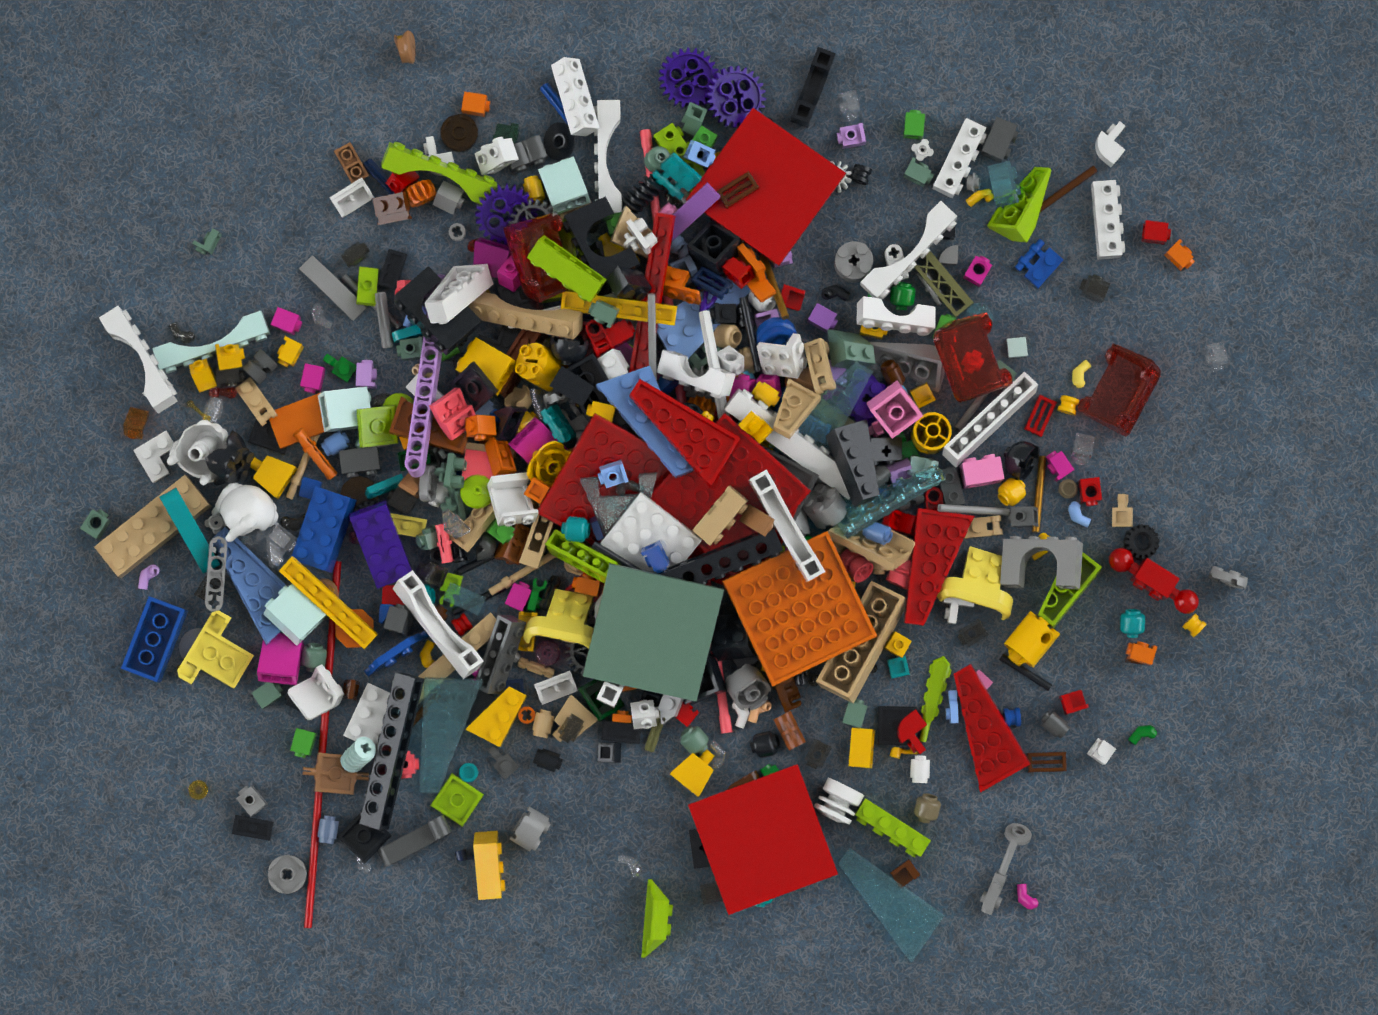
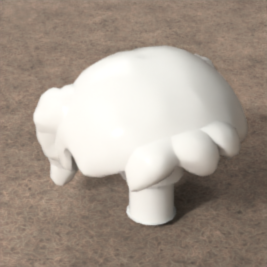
M201 420L197 424L188 427L183 431L181 438L173 443L167 464L171 466L177 463L185 472L200 478L201 485L214 482V478L217 475L208 469L205 457L217 449L227 448V430L223 429L219 424L211 423L208 420Z
M228 484L222 490L212 510L213 515L221 514L225 524L230 529L225 537L227 542H232L238 536H245L255 529L265 531L278 520L276 504L273 503V500L266 492L252 485Z

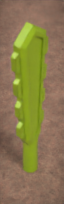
M944 656L933 660L929 667L930 678L926 682L928 690L924 693L925 705L921 708L923 720L927 726L921 729L919 740L925 743L931 722L939 713L938 705L942 703V692L947 687L946 678H949L951 674L950 663Z

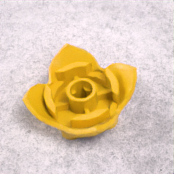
M558 441L548 442L539 450L534 451L533 458L529 462L527 469L529 480L531 481L533 477H536L551 486L571 451L564 449V445Z

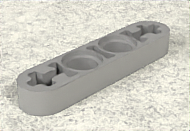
M219 536L212 538L209 543L205 606L209 611L213 612L220 610L223 604L227 542L223 537ZM218 539H220V543L224 544L219 549V553H223V557L212 556V552L216 553V547H213V543H216ZM214 559H220L222 562V567L219 570H214L211 567V562ZM218 578L221 585L218 589L210 587L211 579ZM209 591L220 592V596L216 595V601H219V605H215V608L208 604V601H211L213 594L208 595Z

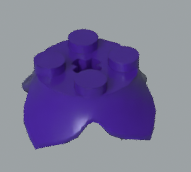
M859 371L851 377L849 387L842 390L838 395L835 405L843 414L853 416L856 422L867 419L868 427H870L871 423L877 421V419L870 411L866 402L862 401V398L867 394L871 400L885 390L887 386L879 383L872 374Z

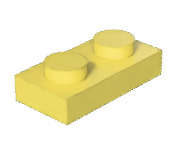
M391 513L399 535L416 538V535L421 534L422 530L427 526V519Z

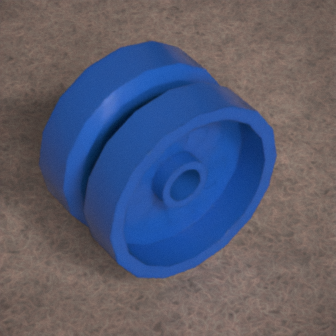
M773 317L759 325L755 334L757 345L759 342L786 345L792 334H797L790 320H783L782 317Z

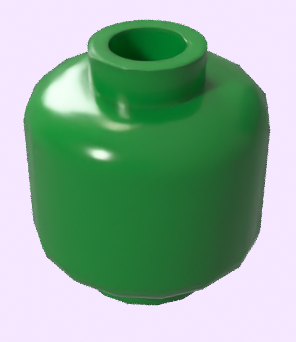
M900 282L896 286L893 285L891 287L890 303L895 305L897 310H907V307L914 305L916 289L911 286V283Z

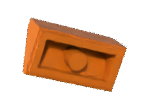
M491 437L485 443L493 476L515 473L517 470L508 441H498L495 437Z

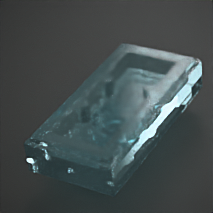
M450 582L443 597L444 601L479 615L486 599L485 596Z

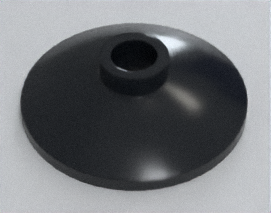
M562 122L554 123L547 129L544 136L545 151L554 160L568 158L575 147V135H571L568 124Z

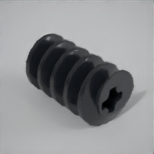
M650 174V177L643 176L645 182L638 181L639 188L636 186L632 187L635 191L634 193L631 191L627 192L630 197L629 199L625 196L622 197L626 206L635 214L642 212L643 207H647L649 202L654 200L653 196H658L659 191L664 190V186H660L656 179L651 176L652 174Z

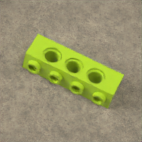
M555 529L545 543L551 555L604 584L609 563L618 565L616 561L581 542L567 541L565 534H562L557 529Z

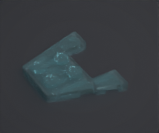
M656 472L639 474L640 492L650 499L656 481ZM598 477L581 478L582 487H584L604 535H607L638 494L600 496Z

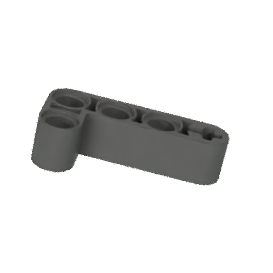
M441 815L422 827L378 849L377 852L385 867H388L451 834L452 830L445 816Z

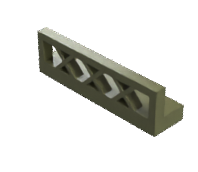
M931 251L924 257L926 266L916 265L914 267L955 318L973 305L974 302ZM928 269L934 270L938 275V281L930 280L927 277ZM940 284H945L949 288L950 295H942L940 293ZM952 298L958 299L963 305L957 312L951 306Z

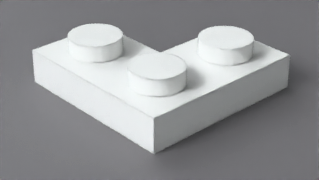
M167 431L133 450L152 483L170 474L160 458L170 452L174 443Z

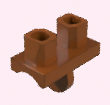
M791 711L773 719L788 750L806 742Z

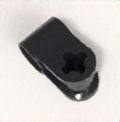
M452 543L451 550L454 561L449 563L468 561V558L465 557V550ZM439 547L431 550L430 557L433 563L437 565L448 564L442 563V560L434 559V553L440 551Z

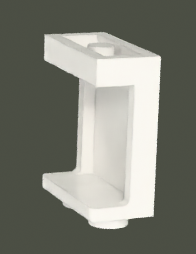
M527 472L490 477L487 488L498 526L505 525L509 527L520 523L531 524L535 522L539 514L538 509H534L531 498L524 495L529 481Z

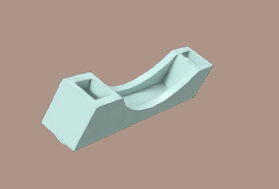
M258 311L243 316L239 324L228 335L212 344L188 347L169 342L152 349L159 362V370L162 369L168 374L176 371V367L182 365L189 367L196 360L206 358L209 360L213 358L212 355L216 354L215 344H219V347L228 344H238L239 348L248 346L250 341L256 340V342L266 340L267 336L271 334L263 312Z

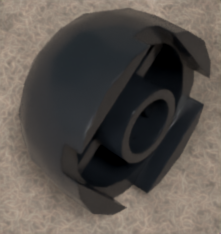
M551 335V352L556 359L561 360V364L573 365V362L580 361L587 354L588 338L583 341L582 336L578 335L574 339Z
M1019 441L1008 447L1004 452L1005 467L1008 473L1019 480L1026 479L1034 466H1031L1034 458L1038 459L1039 447L1026 441Z

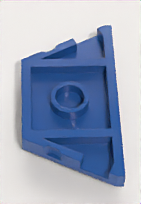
M424 630L420 634L417 633L408 637L375 659L364 672L370 677L383 667L389 668L397 663L396 659L401 655L403 657L408 656L413 652V647L430 636Z

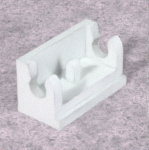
M363 178L358 179L330 197L342 218L374 198Z
M571 671L534 684L542 705L578 691Z

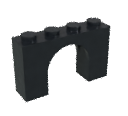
M606 196L564 215V222H562L565 232H569L572 237L571 243L575 250L578 249L581 254L579 256L580 261L604 278H607L618 266L636 270L640 265L632 247L615 255L604 257L595 254L587 244L586 236L593 227L613 218L614 212Z
M428 266L395 294L394 305L400 312L403 311L408 316L407 318L411 324L417 325L421 329V333L426 339L430 338L434 342L435 348L440 353L443 352L447 356L480 327L482 320L467 307L455 319L446 324L430 323V320L422 310V303L433 293L442 279Z

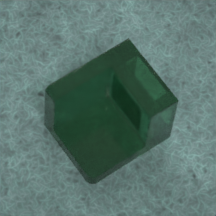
M498 123L493 139L503 137V139L512 138L513 144L517 143L520 129L519 124L511 123L510 126Z

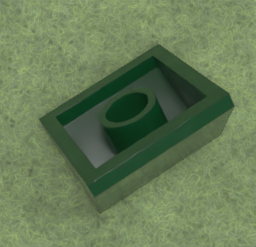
M593 679L578 689L597 719L601 722L625 705L620 697L614 708L597 700L596 698L605 681Z

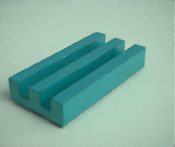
M402 473L367 487L365 492L367 500L399 488L398 485L404 478Z

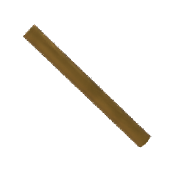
M760 254L759 258L766 267V277L776 290L774 298L783 320L788 319L789 314L769 260Z
M1039 456L1034 507L1038 508L1039 527H1032V532L1038 533L1040 532L1046 456Z

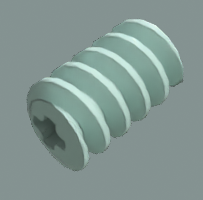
M367 737L358 738L341 756L340 762L342 767L351 773L360 771L374 758L376 754L375 744Z

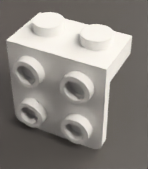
M793 333L786 345L758 343L757 351L764 374L798 379L803 369L807 366V358L803 351L804 344L801 341L800 334Z
M322 664L315 668L311 678L291 687L287 692L307 720H312L340 704L344 696L342 687L334 681L330 671L325 669Z

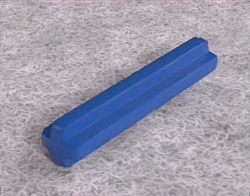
M545 83L540 88L541 92L568 124L561 98L549 83Z

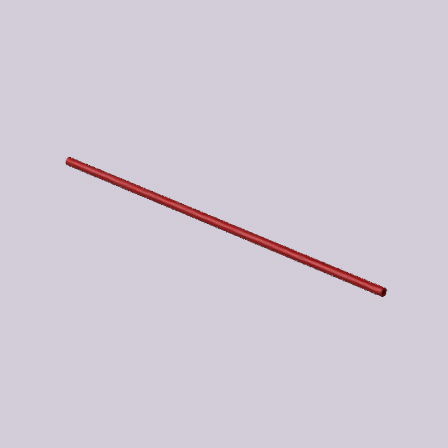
M340 561L335 563L332 582L337 586L338 593L342 564ZM329 617L325 669L329 670L332 675L335 650V622ZM329 711L321 714L318 753H326ZM315 792L304 928H312L319 837L317 835L321 819L323 792Z

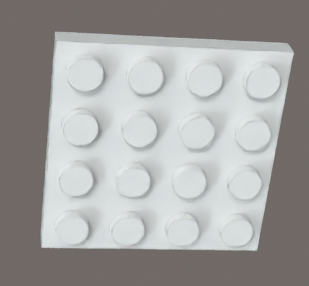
M640 492L600 544L640 569L655 573L652 567H648L645 561L646 555L642 556L641 554L643 547L660 540L669 559V566L667 567L687 560L702 539Z

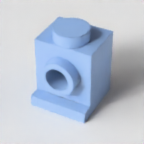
M691 140L683 158L708 168L714 162L715 150ZM699 151L703 153L701 158L697 157Z
M621 460L599 467L601 473L597 475L600 484H605L606 488L629 482ZM610 474H616L615 478H609Z

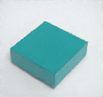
M906 656L887 660L891 679L910 675Z

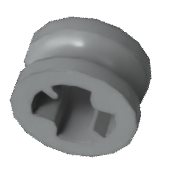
M455 223L450 226L448 232L452 240L461 241L465 238L466 230L463 225ZM460 228L462 235L454 237L453 229Z

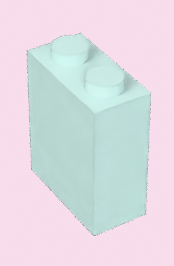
M574 156L538 169L548 199L553 207V212L556 211L560 214L591 203Z
M367 386L324 391L318 395L324 433L358 429L356 409L371 408V395L367 390Z
M291 584L289 587L285 585L278 592L279 596L275 600L271 598L266 603L264 615L297 646L324 620L326 614L296 586Z

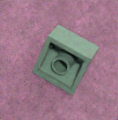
M832 329L827 330L832 367L862 371L876 364L873 345L860 334Z

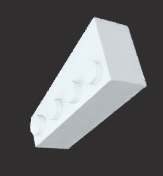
M488 264L452 267L424 303L430 323H448L493 285Z

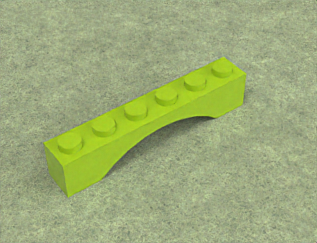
M389 142L381 162V168L399 175L419 170L442 174L459 184L470 200L478 204H482L479 201L480 197L486 198L484 195L485 191L489 194L491 193L490 187H493L495 190L497 189V182L491 176L484 175L483 177L477 175V172L467 168L464 170L453 162H442L437 156L430 155L429 157L423 155L422 151L414 148L412 150L407 149L405 145L399 142H394V144Z

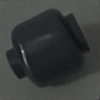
M765 731L753 736V742H750L752 753H756L760 758H765L777 753L778 749H780V742L777 734Z

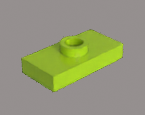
M359 267L356 304L376 305L375 293H377L379 269Z

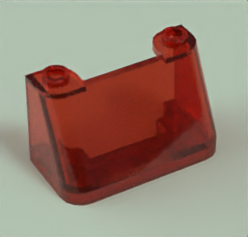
M550 213L504 227L505 237L522 289L527 297L539 303L569 290L562 285V282L548 276L544 269L534 266L530 262L531 260L527 258L538 239L543 235L563 248L558 231H561V226H563V221L556 213Z
M987 312L949 321L934 333L935 346L954 397L960 403L1003 389L1013 383L1011 373L1006 368L999 369L987 337L993 326Z
M1113 343L1105 354L1108 364L1106 371L1092 397L1086 396L1080 400L1078 411L1126 437L1132 431L1160 378L1161 370L1152 359Z

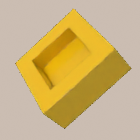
M927 382L910 390L918 408L936 400Z

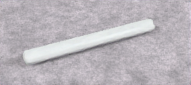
M707 310L699 312V319L709 369L720 368L710 312ZM722 396L721 399L714 397L718 420L724 413L729 416L724 407L727 404L726 396Z

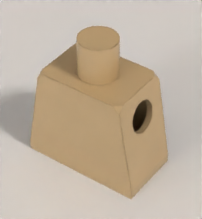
M570 695L554 719L559 727L552 735L559 742L568 734L575 739L594 725L598 719L574 696Z

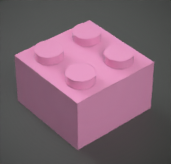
M898 380L867 402L872 414L892 439L923 417L918 406Z
M995 454L985 455L982 460H976V457L968 458L959 466L963 489L997 484L1004 480L1001 457H995Z

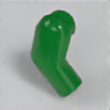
M1151 725L1138 726L1128 740L1136 745L1142 737L1155 738L1157 731Z

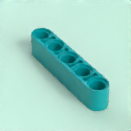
M174 488L159 498L202 573L205 574L207 573L209 544L177 488ZM217 559L211 562L213 569L220 565Z

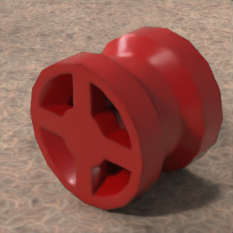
M464 612L460 614L458 619L451 620L461 637L465 635L467 630L473 628Z

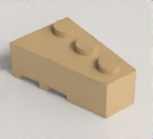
M731 485L728 486L692 531L707 544L712 545L714 543L717 545L723 537L721 534L725 528L729 530L736 522L733 518L738 513L742 515L748 508L746 503L749 500Z

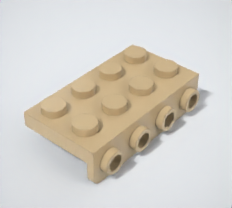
M850 510L847 513L844 521L828 530L833 543L843 545L849 551L858 553L868 561L876 562L882 565V568L891 571L911 559L915 546L913 540L892 529V539L885 545L866 539V536L862 534L866 522L874 520L854 510Z

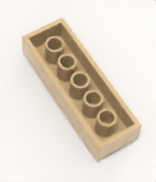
M187 475L182 476L94 546L117 577L123 578L179 533L159 498L161 495L177 488L194 519H197L212 507Z
M873 581L868 585L861 598V602L877 637L827 660L816 680L821 688L853 704L906 607V598Z

